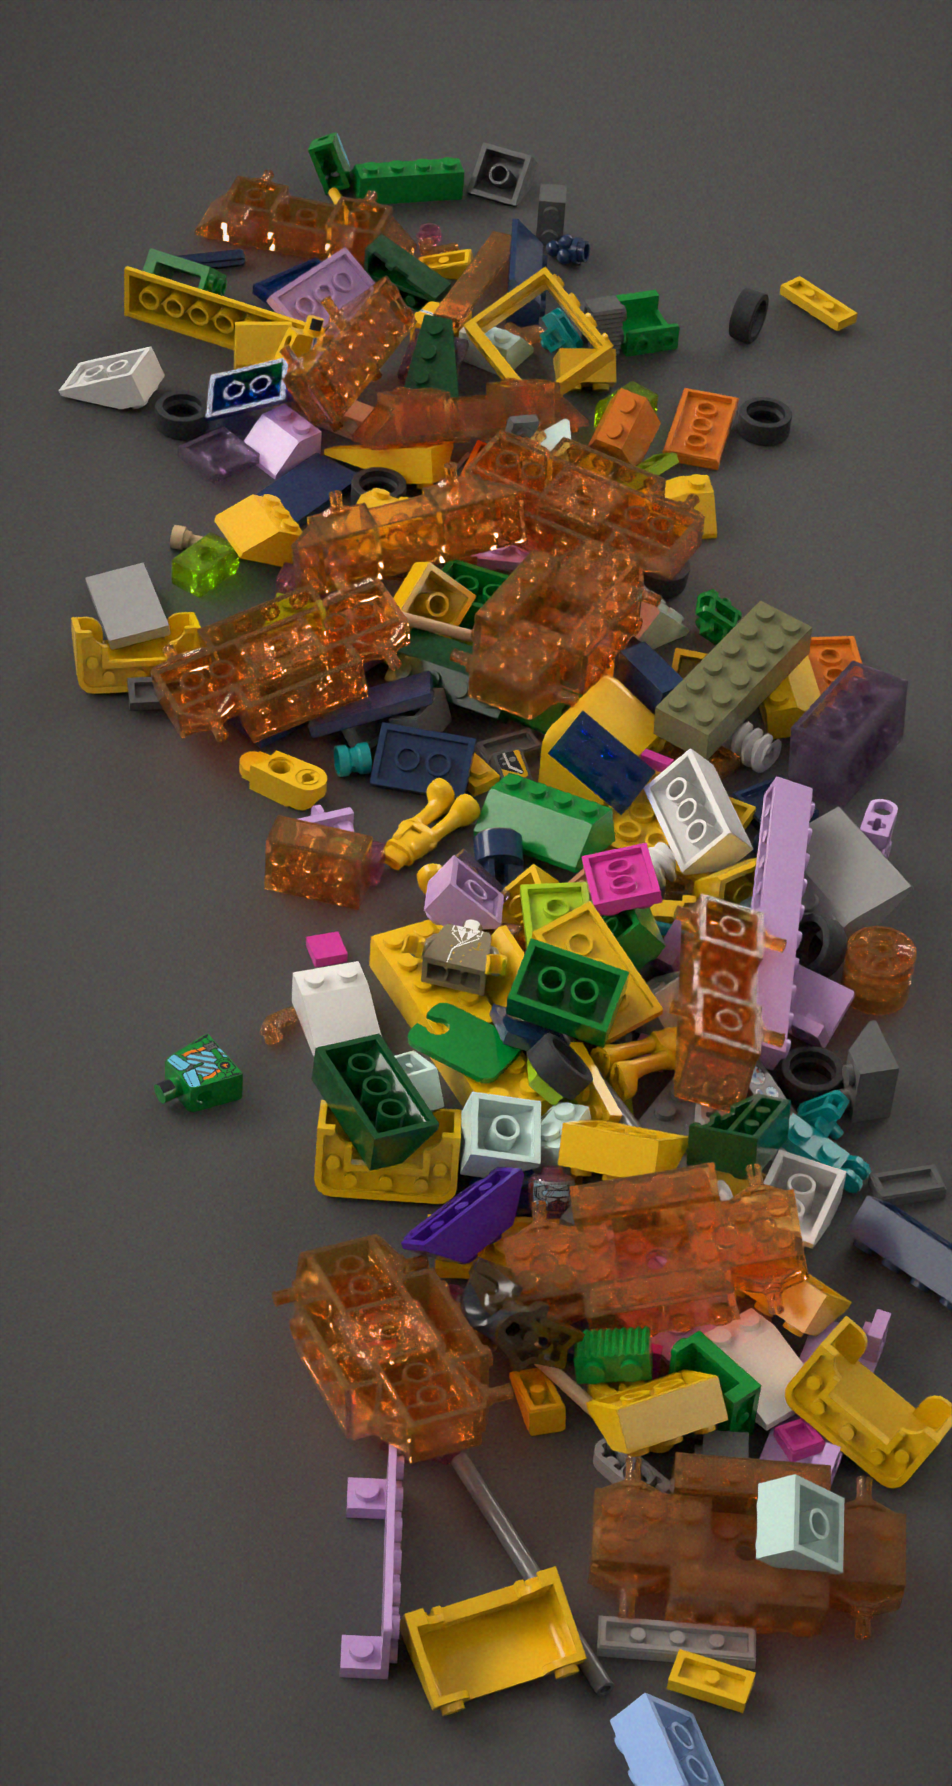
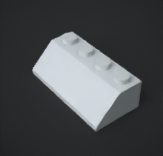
M690 748L643 788L677 864L684 875L723 870L730 865H735L753 850L714 765Z

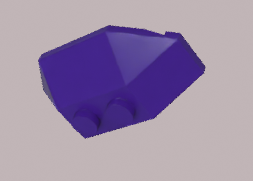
M496 1167L484 1179L476 1181L454 1196L407 1233L401 1242L403 1249L440 1261L457 1262L458 1264H467L475 1260L482 1249L499 1241L502 1238V1233L514 1224L524 1178L522 1168Z

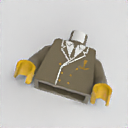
M466 920L462 927L446 924L438 934H433L426 939L413 934H407L401 952L410 953L413 957L423 960L421 982L484 996L487 974L495 977L505 976L507 957L500 955L498 949L491 946V935L482 931V925L478 921Z

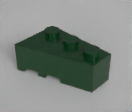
M381 234L365 248L364 270L380 288L378 293L371 298L404 311L409 308L419 312L428 302L432 301L450 305L451 282L388 237Z
M424 315L404 385L406 404L411 400H415L419 404L421 399H427L430 403L432 398H438L441 402L442 398L447 396L455 405L457 414L461 415L452 319Z
M757 1093L731 1105L730 1113L721 1116L720 1113L716 1112L710 1115V1122L704 1125L698 1122L690 1124L686 1164L729 1173L737 1179H755L788 1139L791 1100Z

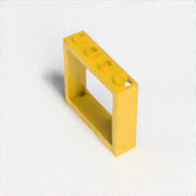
M546 266L463 325L469 340L529 415L538 414L614 359L612 352L614 345L609 340L606 333H599L596 329L597 323L588 312L584 314L579 308L581 304L572 292L568 294L563 288L565 285L560 276L552 275ZM545 290H548L596 349V352L534 395L485 333Z

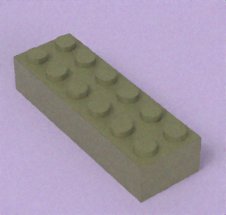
M759 601L655 707L653 734L685 751L691 748L708 760L809 654L812 627Z

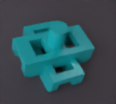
M556 308L541 318L548 328L539 335L542 339L540 344L545 350L548 349L552 353L559 347H583L582 339L561 308Z
M834 1090L801 1103L797 1109V1116L827 1138L830 1136L833 1140H837L843 1135L844 1131L836 1121L841 1118L849 1100L841 1091Z

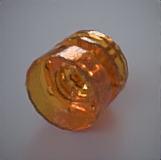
M870 926L854 932L848 940L840 985L854 991L855 997L850 1004L854 1009L866 1014L886 1015L902 1009L908 1001L917 949L913 941L903 932L891 927Z

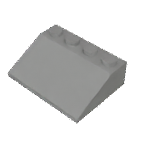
M838 806L809 823V827L812 828V836L807 845L806 853L810 854V859L804 871L807 887L801 898V905L805 907L803 915L814 913L836 920L841 924L847 936L845 959L914 888ZM821 929L816 935L823 942V932Z

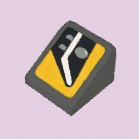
M520 747L492 754L491 768L500 775V780L509 773L533 781Z

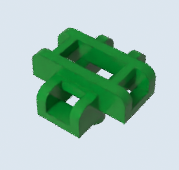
M711 589L699 594L697 597L695 615L699 618L695 620V623L700 629L699 635L717 645L737 625V621L741 620L742 612L731 605L730 599L726 597L721 599L718 597V591Z

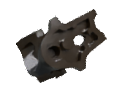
M479 1257L477 1261L473 1262L468 1272L470 1278L463 1293L458 1294L453 1305L455 1311L451 1322L474 1336L479 1341V1344L489 1350L496 1351L498 1346L508 1356L510 1367L514 1371L520 1372L530 1364H539L564 1370L567 1364L568 1349L574 1343L583 1341L585 1334L573 1326L547 1317L549 1305L545 1302L535 1301L530 1306L523 1305V1299L520 1297L523 1287L512 1278V1269ZM538 1337H546L548 1339V1344L545 1347L535 1346Z

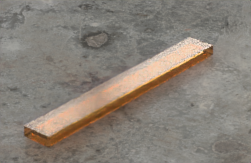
M492 232L435 310L433 316L452 319L453 328H460L509 259L510 234Z

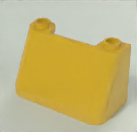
M175 613L168 617L170 635L111 650L108 640H103L102 627L96 619L92 617H71L73 649L79 686L85 692L92 694L128 692L127 678L190 675L191 688H194L202 680L203 674L201 626L195 613Z
M605 675L546 732L541 748L538 782L608 807L623 788L620 786L621 777L640 759L642 752L645 749H649L659 754H666L672 743L653 734L655 715L619 680Z
M321 1100L314 1171L316 1188L323 1195L330 1197L444 1204L455 1196L457 1190L461 1141V1110L437 1109L433 1111V1115L439 1122V1129L403 1163L370 1171L326 1101Z
M845 1316L788 1383L785 1389V1400L796 1414L833 1445L840 1446V1451L877 1482L887 1488H898L909 1480L952 1427V1403L941 1396L934 1395L924 1399L917 1408L913 1407L858 1361L867 1348L868 1339L861 1327Z
M556 1566L536 1572L537 1577L525 1581L523 1579L515 1581L511 1586L442 1608L440 1605L433 1607L428 1615L427 1612H424L423 1608L403 1615L400 1620V1631L432 1711L441 1710L442 1716H447L464 1710V1702L550 1674H555L556 1679H562L579 1672L577 1665L584 1662L587 1657Z

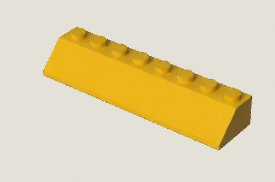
M129 266L124 268V316L234 350L235 322H292V327L304 330L306 322ZM322 327L320 334L329 337L334 344L331 363L332 370L338 363L339 338L330 330Z

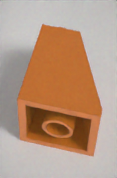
M621 388L609 402L585 453L590 454L592 451L598 450L614 458V465L628 471L640 464L661 425L648 399Z

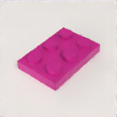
M647 843L581 856L592 903L600 916H613L621 911L635 908L646 909L654 904L663 903Z

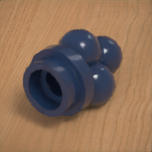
M565 234L560 237L559 242L555 240L548 242L545 250L549 256H557L560 264L568 265L572 262V264L579 265L581 262L586 263L588 261L590 244L589 241H584L581 237L573 238L571 235Z

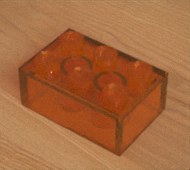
M277 815L266 839L264 889L359 910L370 886L373 836Z

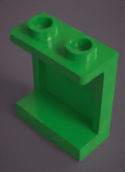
M150 248L143 268L144 272L172 280L174 271L200 278L199 289L221 296L225 294L227 275L209 266Z
M656 289L615 295L620 303L625 306L627 312V319L622 322L624 343L620 345L626 357L678 348L680 327L677 323L668 324L658 310L659 294Z
M700 1330L688 1338L678 1340L670 1352L671 1358L667 1375L686 1369L718 1376L728 1416L727 1421L719 1423L718 1431L749 1433V1436H751L754 1431L762 1385Z

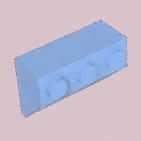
M644 1693L610 1720L616 1735L614 1738L615 1744L625 1756L630 1768L628 1775L635 1786H724L693 1713L648 1693Z

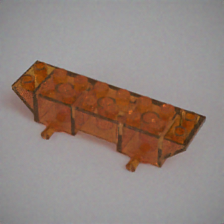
M268 169L263 172L260 178L237 176L229 191L211 202L195 229V235L203 236L207 239L228 241L236 245L242 244L256 247L260 250L282 252L285 255H296L315 261H324L346 247L363 269L365 248L381 234L388 237L411 255H414L417 249L415 241L392 216L393 207L375 202L378 197L375 191L371 194V190H369L363 199L341 196L337 204L289 195V186L273 182L274 173L271 170L268 172Z
M388 276L377 281L355 299L344 304L340 309H338L331 296L324 298L320 303L329 314V321L323 329L324 335L314 347L302 354L300 358L296 357L290 345H286L279 351L288 364L287 373L282 378V381L312 425L317 426L321 423H328L333 432L340 430L344 426L340 422L342 417L371 380L375 382L383 376L380 369L416 325L417 320L413 310L406 305L400 296L397 286L390 281Z
M505 377L500 382L486 383L487 394L450 397L449 391L432 387L409 389L399 386L395 387L393 391L377 392V405L352 434V441L361 443L363 448H370L371 450L388 449V444L398 445L399 448H410L416 446L415 442L426 443V445L443 444V439L453 440L454 443L471 442L470 437L481 438V440H496L498 435H504L510 416L535 414L539 420L536 435L565 418L570 421V432H579V427L589 426V420L560 394V382L542 378L518 380L513 377Z
M449 462L450 465L448 463L444 464L445 480L436 485L422 488V495L368 508L365 502L352 506L343 505L342 492L334 490V494L331 491L329 493L331 508L323 513L308 516V527L291 545L297 598L299 600L409 572L415 562H431L433 565L526 542L524 490L522 487L483 480L479 474L458 477L457 464Z
M701 893L697 902L684 903L683 907L678 905L673 918L682 921L678 1001L673 999L669 1008V1014L677 1015L674 1097L730 1113L731 1105L746 1099L756 1063L761 1056L762 1042L781 1048L785 1041V1033L766 1028L762 1019V1006L757 1005L758 967L763 960L764 947L783 953L787 939L768 934L764 925L763 912Z

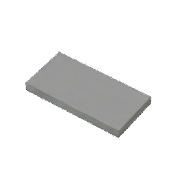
M144 562L85 577L88 591L111 650L171 634L168 621Z

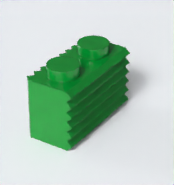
M639 1326L636 1329L633 1327L629 1329L623 1327L621 1330L616 1327L614 1330L608 1328L606 1331L601 1328L599 1331L593 1329L591 1332L586 1329L583 1332L585 1334L583 1341L575 1343L574 1366L577 1385L652 1380L653 1350L650 1328L648 1326H645L643 1329Z

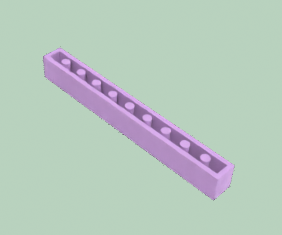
M777 776L763 798L734 1056L735 1059L744 1062L759 1058L764 1067L773 1070L781 1059H786L791 1046V1040L787 1039V1034L794 1017L793 1012H790V1005L796 994V985H793V977L799 966V958L795 956L802 938V932L798 931V927L805 909L804 905H801V898L807 887L804 871L808 866L810 854L806 853V849L812 836V828L809 827V821L815 809V803L811 802L813 788Z

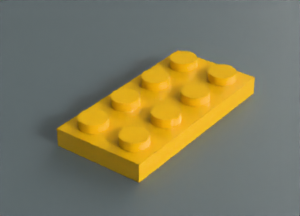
M591 901L532 932V938L629 972L627 989L606 1044L614 1042L663 1014L662 1006Z

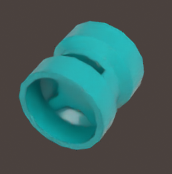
M367 742L357 743L350 749L346 745L334 746V765L338 777L349 776L352 771L358 772L360 775L371 773L372 759Z

